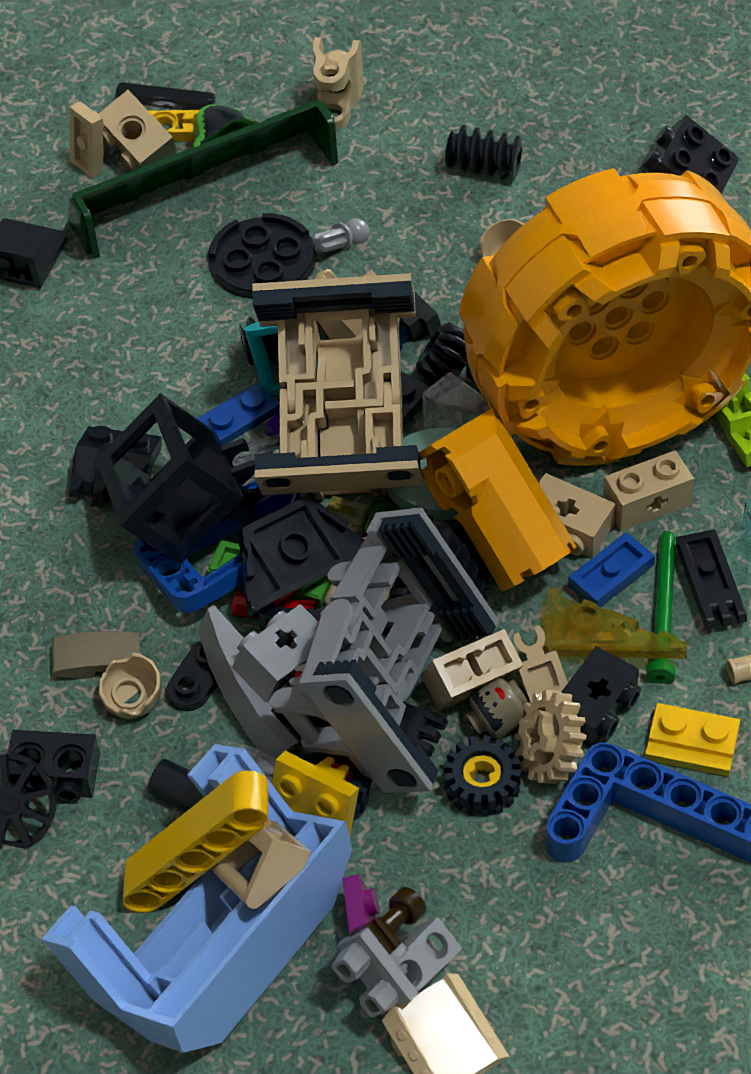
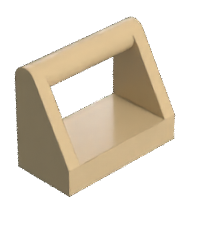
M268 819V823L264 828L214 865L213 872L249 908L257 909L305 868L311 851L278 822ZM261 851L262 855L249 882L237 870Z

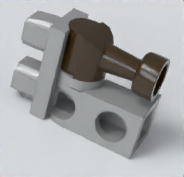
M408 887L399 888L389 899V911L353 929L349 937L343 938L335 946L340 953L331 968L346 983L355 981L358 977L362 980L368 989L359 997L360 1005L369 1017H375L394 1006L411 1001L418 991L462 950V947L439 917L412 928L403 938L404 942L402 943L396 935L403 924L414 925L426 913V904L422 897ZM428 935L436 936L441 941L443 950L437 951L427 938Z

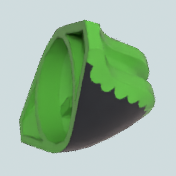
M219 104L205 106L199 110L196 117V123L193 127L195 142L192 149L210 140L261 122L246 116L238 108Z

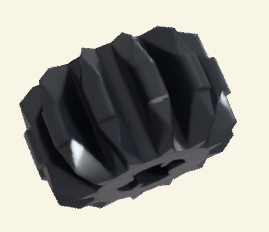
M450 322L443 324L437 329L416 363L417 373L425 381L433 386L436 385L444 389L453 384L457 376L461 374V371L468 362L464 329Z

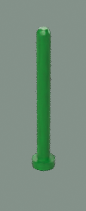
M664 531L659 540L653 662L649 663L646 667V680L649 683L671 684L675 680V667L669 663L676 537L671 531Z

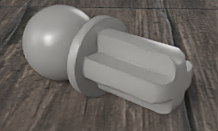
M358 218L350 219L345 224L341 222L336 223L332 226L331 230L315 234L312 240L315 244L314 249L318 253H326L339 248L347 251L351 248L352 244L365 242L370 236V229L365 221Z

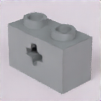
M301 604L288 613L284 610L280 611L268 622L266 629L258 634L256 631H252L243 638L237 646L240 652L232 668L267 703L277 690L288 687L290 679L295 677V668L307 662L319 622Z

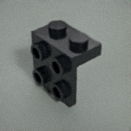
M685 115L674 126L666 125L658 133L654 140L657 147L646 155L641 166L644 167L642 173H665L681 176L687 170L709 181L722 194L738 163V157L689 116Z

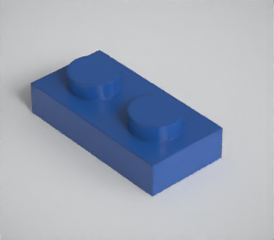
M257 382L197 419L214 430L218 435L221 445H225L276 415L280 411V405Z
M625 532L571 574L568 578V586L594 609L598 610L654 565L655 555Z

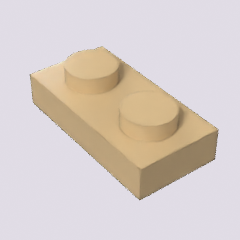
M80 101L69 106L70 162L93 179L103 172L104 123L103 118L97 112L91 110Z

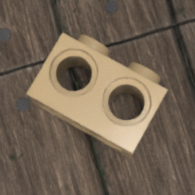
M503 629L433 659L422 672L421 677L440 712L467 700L471 693L497 678H503L506 681L512 679L524 665L506 630Z

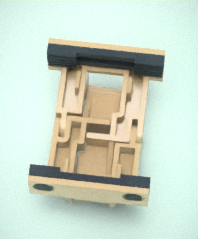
M411 273L252 284L253 307L260 327L278 326L279 383L281 386L280 453L255 455V479L262 495L311 492L315 500H324V496L364 493H372L373 497L381 496V488L422 486L421 461H419L417 445L403 446L401 411L402 389L398 318L416 317L415 293ZM362 319L363 338L320 340L317 321ZM328 417L329 429L320 430V456L318 457V429L327 428Z

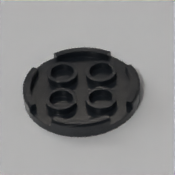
M263 213L262 217L251 218L241 222L234 220L224 226L213 238L209 247L208 258L211 274L222 288L234 295L253 299L252 284L307 280L315 268L317 253L314 249L313 239L309 235V230L300 222L284 215Z

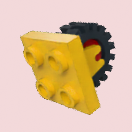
M284 751L275 760L272 780L273 787L292 811L346 821L349 837L353 820L358 818L359 813L363 814L366 810L372 779L362 775L348 756L319 752L309 755L305 752L299 758L287 751Z

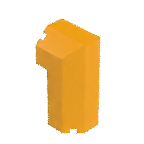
M494 408L484 412L418 452L419 461L426 457L427 466L421 469L424 483L439 507L445 511L453 508L459 512L453 517L462 524L502 592L524 581L522 577L525 576L526 578L532 574H538L577 547Z

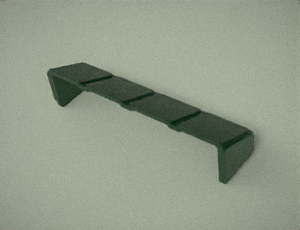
M320 100L312 101L270 117L261 123L249 125L205 142L196 148L184 150L140 167L128 174H122L77 191L69 199L68 223L86 254H91L93 259L100 257L91 214L119 203L126 204L137 200L142 194L184 178L191 179L203 174L204 170L248 153L251 155L266 150V147L305 131L312 136L331 165L338 164L334 116L324 102Z

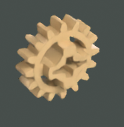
M543 690L542 694L534 693L532 695L533 703H525L523 705L526 716L525 718L521 717L519 731L515 734V739L520 741L521 747L515 753L516 756L524 758L520 768L522 771H529L528 779L536 780L538 783L557 784L558 781L566 782L568 780V772L577 771L575 758L583 757L584 753L581 746L582 742L587 738V735L580 733V727L586 721L585 717H577L580 704L572 702L571 694L562 693L561 691Z

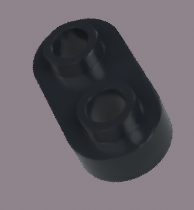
M201 641L191 648L167 685L170 703L181 711H194L202 707L218 685L207 659L203 658L205 652ZM186 685L193 686L189 690H182V688Z

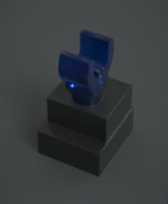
M415 291L416 317L400 318L399 320L400 351L408 336L413 341L420 339L426 334L431 338L437 329L441 327L438 313Z

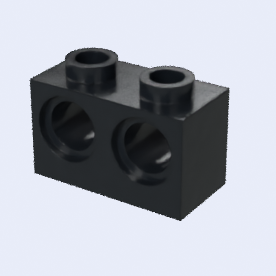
M12 730L7 753L23 755L40 765L51 779L57 798L67 802L78 801L80 797L93 798L101 754L95 734ZM9 761L10 781L16 783L27 765L17 761ZM80 767L73 772H66L70 768ZM34 771L24 787L27 792L46 788V785L39 774Z

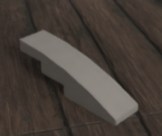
M213 605L207 609L198 629L209 667L226 703L248 738L274 769L275 760L284 751L292 754L298 741L276 717L277 712L271 707L270 701L266 703L232 668L240 652L237 646L243 640V637Z

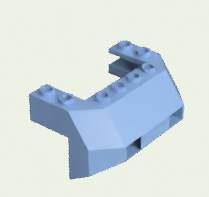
M214 744L187 776L205 797L237 772L256 771L263 775L264 773L245 749ZM268 780V819L278 822L309 849L311 854L305 868L259 908H249L214 874L212 867L198 878L134 954L100 913L89 911L84 917L78 908L72 905L41 940L94 1002L149 1041L182 1053L220 1044L333 909L352 852L346 821L292 811ZM261 851L237 870L249 882L262 855Z

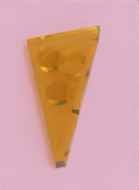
M549 587L543 623V631L546 638L543 647L544 654L556 650L558 657H588L595 646L618 658L687 659V642L681 641L675 635L663 630L658 635L639 628V622L636 619L611 609H602L596 603L586 599L581 604L562 597L561 589Z

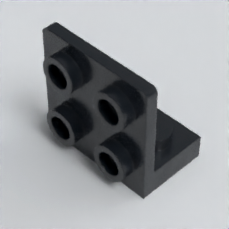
M7 218L2 219L0 222V279L41 288L68 240L67 233Z

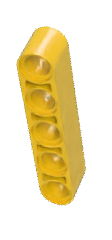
M240 771L231 775L131 855L124 863V907L137 913H148L159 909L264 828L268 823V780L266 776L256 771Z

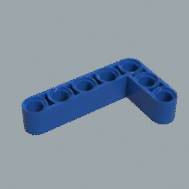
M606 742L597 743L586 752L547 822V851L552 858L563 863L573 862L581 857L612 801L751 862V804ZM598 768H608V769H610V770H612V771H610V772H600V771H598V770H596V769H598ZM643 784L649 786L650 789L642 790L635 786ZM586 800L592 802L593 804L590 806L579 805L577 802ZM676 802H685V803H688V804L691 805V806H689V807H680V806H677V805L674 804V803H676ZM723 819L730 822V824L721 825L714 820ZM562 834L572 835L575 838L571 840H562L557 836Z

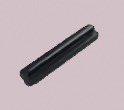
M127 82L118 83L116 89V98L129 90L142 105L183 110H201L205 106L216 104L215 94L212 92Z

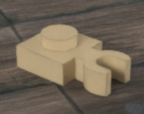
M539 625L534 627L538 636L534 645H525L521 640L519 632L514 634L516 648L523 654H526L528 659L522 662L524 666L519 672L530 703H533L532 695L534 693L542 694L543 690L562 692L568 684L557 651L544 654L543 647L546 638L543 629Z

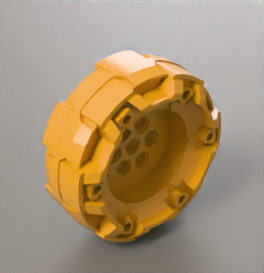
M612 168L578 179L545 197L546 205L544 209L518 229L495 254L481 257L466 285L459 309V316L465 325L464 338L468 366L485 401L490 408L495 409L510 435L515 434L526 443L540 450L550 452L557 464L590 466L619 462L621 458L640 454L645 448L659 444L678 434L684 435L690 430L695 429L719 411L746 384L743 376L751 364V229L709 181L688 170L681 176L665 173H638L619 176L616 170Z

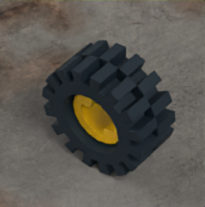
M484 735L483 743H477L476 736L469 737V746L460 741L456 744V752L450 750L447 754V761H444L443 767L444 789H446V796L449 801L454 800V807L459 811L465 807L467 815L474 816L475 810L481 811V817H489V810L494 809L497 815L503 812V805L509 808L514 803V796L518 797L520 792L521 770L519 758H515V751L511 746L505 750L504 741L497 739L495 745L491 744V736ZM478 770L480 772L485 770L487 773L489 771V781L485 783L474 781L475 773Z

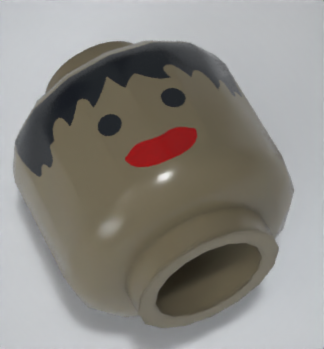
M497 678L469 695L468 701L472 711L467 713L466 716L479 736L487 731L493 739H502L519 728L521 717L525 718L526 716L523 705L529 702L513 679L507 682L503 678Z

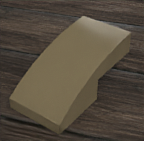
M97 631L54 637L52 640V676L75 679L94 678L97 671L105 672L112 660L125 659L132 653L140 654L139 633Z

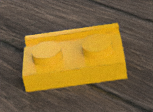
M657 703L645 758L656 763L729 777L740 719Z

